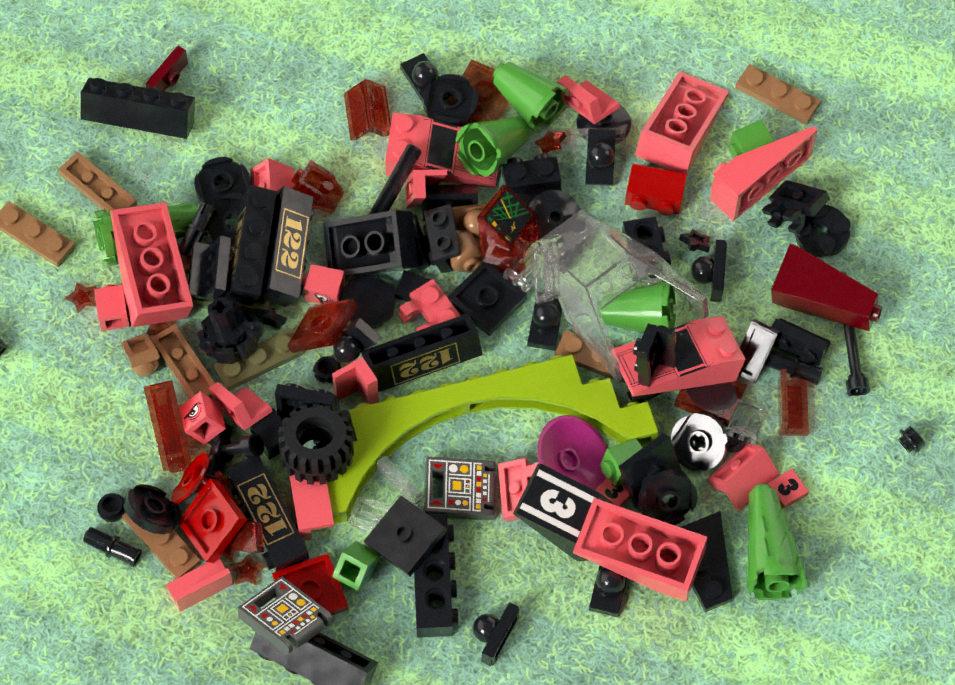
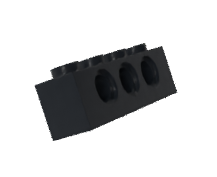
M447 514L429 515L447 529V532L437 543L441 549L437 552H430L414 572L417 638L453 636V627L459 626L458 608H452L451 598H457L456 580H450V570H456L455 552H449V542H454L453 524L448 525ZM431 572H439L443 575L438 580L428 578ZM433 600H440L444 605L440 608H432L429 606V603Z

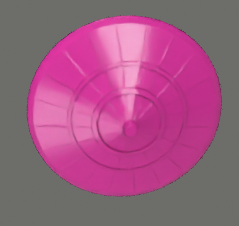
M572 415L558 416L545 425L538 440L539 463L593 490L606 479L602 473L600 463L607 450V445L594 426L586 420Z

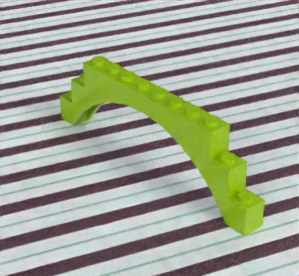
M556 355L548 361L540 363L528 362L520 368L512 370L500 369L492 375L484 377L472 376L463 382L455 384L448 382L441 384L438 388L427 391L419 389L413 391L410 395L399 398L396 396L387 397L382 402L371 405L368 403L359 404L354 409L349 410L350 424L355 438V442H353V462L351 466H347V472L344 475L338 474L337 480L333 482L329 479L326 480L334 524L348 521L349 515L363 487L390 455L408 440L438 423L467 413L499 408L534 409L558 415L577 416L586 420L619 444L636 438L641 446H646L658 436V430L648 401L643 403L631 402L620 408L610 378L603 380L595 378L582 385L573 355Z

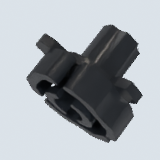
M225 297L215 298L208 305L209 315L201 322L203 330L197 333L200 340L197 346L198 350L207 356L213 357L221 364L236 363L237 357L235 352L237 351L242 359H248L258 348L259 338L264 331L263 322L258 321L255 312L248 313L245 306H234L233 302Z

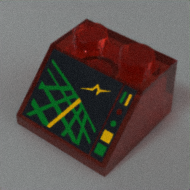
M506 185L500 187L477 216L482 261L485 263L513 269L519 260L524 258L531 244L535 243L538 239L539 227L536 225L535 213Z

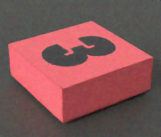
M793 469L768 482L771 488L776 489L781 507L784 509L806 497L809 492Z
M606 478L595 489V491L601 493L619 507H622L630 499L626 485L622 484L614 487L609 478Z

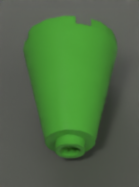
M511 62L500 64L493 73L494 85L534 133H540L541 131L538 128L544 123L549 126L558 118L566 105L562 100L565 95L569 97L570 94L569 89Z
M519 117L469 123L462 127L456 136V143L459 142L460 151L457 152L458 158L464 168L475 176L480 174L483 177H488L494 174L528 141L530 136L529 127Z
M665 281L603 296L602 302L597 304L598 319H602L605 325L644 333L648 323L656 326L663 325L670 329L674 328L676 322V314H673V304H676L673 282Z

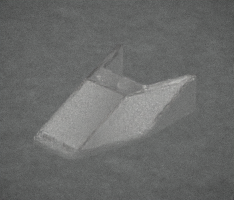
M583 209L537 241L565 320L617 382L622 380L619 361L601 313L604 307L641 280L647 285L665 281L679 289L703 318L709 316L707 297L660 255ZM655 275L657 278H649L648 276Z

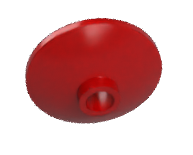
M206 452L201 453L188 465L183 472L181 481L172 492V502L178 504L194 492L199 494L208 482L205 475L209 467V454Z

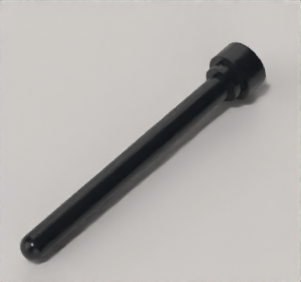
M843 324L850 375L848 380H846L847 394L849 396L866 395L870 392L869 379L861 372L855 327Z

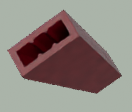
M794 244L789 245L771 288L772 303L784 308L870 331L873 321L878 322L882 312L878 293Z

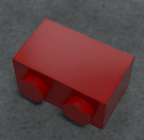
M632 164L625 205H630L631 208L640 211L645 209L656 210L665 216L679 215L687 174Z

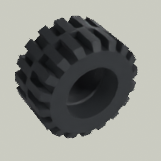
M313 404V407L307 408V405L301 406L300 411L293 410L290 412V418L285 417L282 421V427H279L278 441L283 468L286 467V472L290 476L295 475V480L299 482L307 480V484L313 485L315 481H320V485L326 484L328 479H331L333 482L338 479V474L344 475L347 472V466H351L353 462L352 426L349 425V420L346 416L342 417L340 410L332 411V407L325 404L324 408L319 407V404ZM316 439L329 442L327 446L319 449H309L303 446L308 441Z

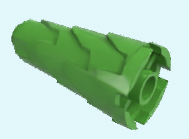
M185 203L167 206L175 238L184 237L188 230L187 224H191L198 211L196 204ZM106 209L93 212L94 218H100V220L93 221L99 250H105L107 257H110L103 260L105 266L108 267L118 265L119 261L110 214L111 210L106 211Z
M758 484L749 493V513L747 514L749 537L747 545L748 566H746L747 589L750 595L754 592L755 599L759 600L791 598L790 590L796 588L798 595L807 587L808 581L802 557L798 555L793 532L789 530L785 510L781 508L776 489L771 488L768 484Z

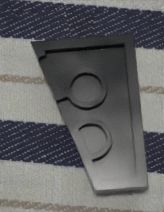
M721 511L680 527L707 537L706 550L692 585L704 612L732 602L733 599Z

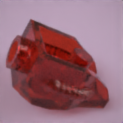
M312 160L308 162L304 170L299 167L291 179V182L294 183L293 190L313 197V209L333 214L344 195L343 188L336 181L334 174Z

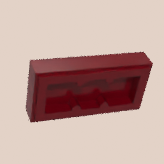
M179 45L176 46L148 79L146 88H156L160 91H165L169 86H174L180 78V72L188 64L186 50Z

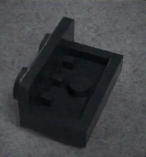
M448 204L424 211L426 225L423 228L431 248L428 250L429 259L432 266L436 265L441 273L452 272V267L447 259L461 255L453 209Z
M219 236L211 245L195 242L192 245L188 282L191 297L214 301L215 298H219L229 289L231 277L228 275V265H230L233 258V249L230 248L231 238Z
M782 318L779 320L775 319L771 327L780 331L774 346L816 366H820L831 342Z
M648 323L642 338H637L633 348V355L637 357L634 371L638 372V384L650 387L659 364L672 368L676 367L677 343L675 330L663 325L656 326Z

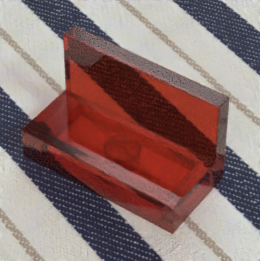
M364 79L344 93L350 140H357L368 132L382 137L390 134L391 119L386 86L369 79Z
M781 369L777 382L779 436H808L807 380L787 379V370Z

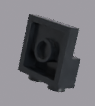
M542 153L536 155L534 160L523 161L520 157H514L502 165L505 191L508 189L526 208H528L530 202L538 194L544 191H562L557 156L550 157L549 154ZM552 212L550 216H555L559 214L557 212Z
M293 383L286 385L277 384L275 400L277 413L281 419L285 417L290 418V412L293 410L298 412L301 410L300 407L304 405L310 408L313 407V404H319V407L324 408L326 404L332 407V411L340 410L339 396H335V394L327 390H308Z

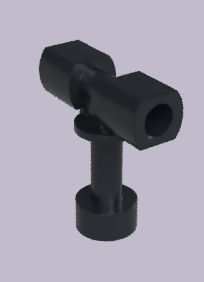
M225 423L226 429L207 442L211 445L209 453V467L205 477L208 480L212 478L221 481L225 462L231 461L235 454L242 453L246 458L261 456L264 452L263 438L257 433L242 436L240 442L232 443L230 438L233 427Z

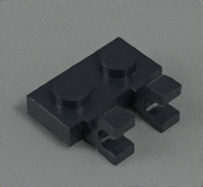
M785 180L769 197L771 204H767L762 211L763 214L772 216L767 222L771 227L778 228L783 220L792 222L788 226L789 232L798 234L804 227L805 217H814L830 198L825 190Z

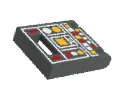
M427 456L425 461L424 512L428 515L447 514V518L494 520L495 511L488 509L495 508L496 473L489 471L496 470V462ZM443 476V498H433L432 478H442Z
M283 576L238 607V618L286 655L293 651V645L299 648L324 630V625L328 626L333 621L329 611ZM273 598H275L274 601H272V602L269 603L267 606H265L264 608L261 609L262 606H264L266 603H268V602L271 601Z

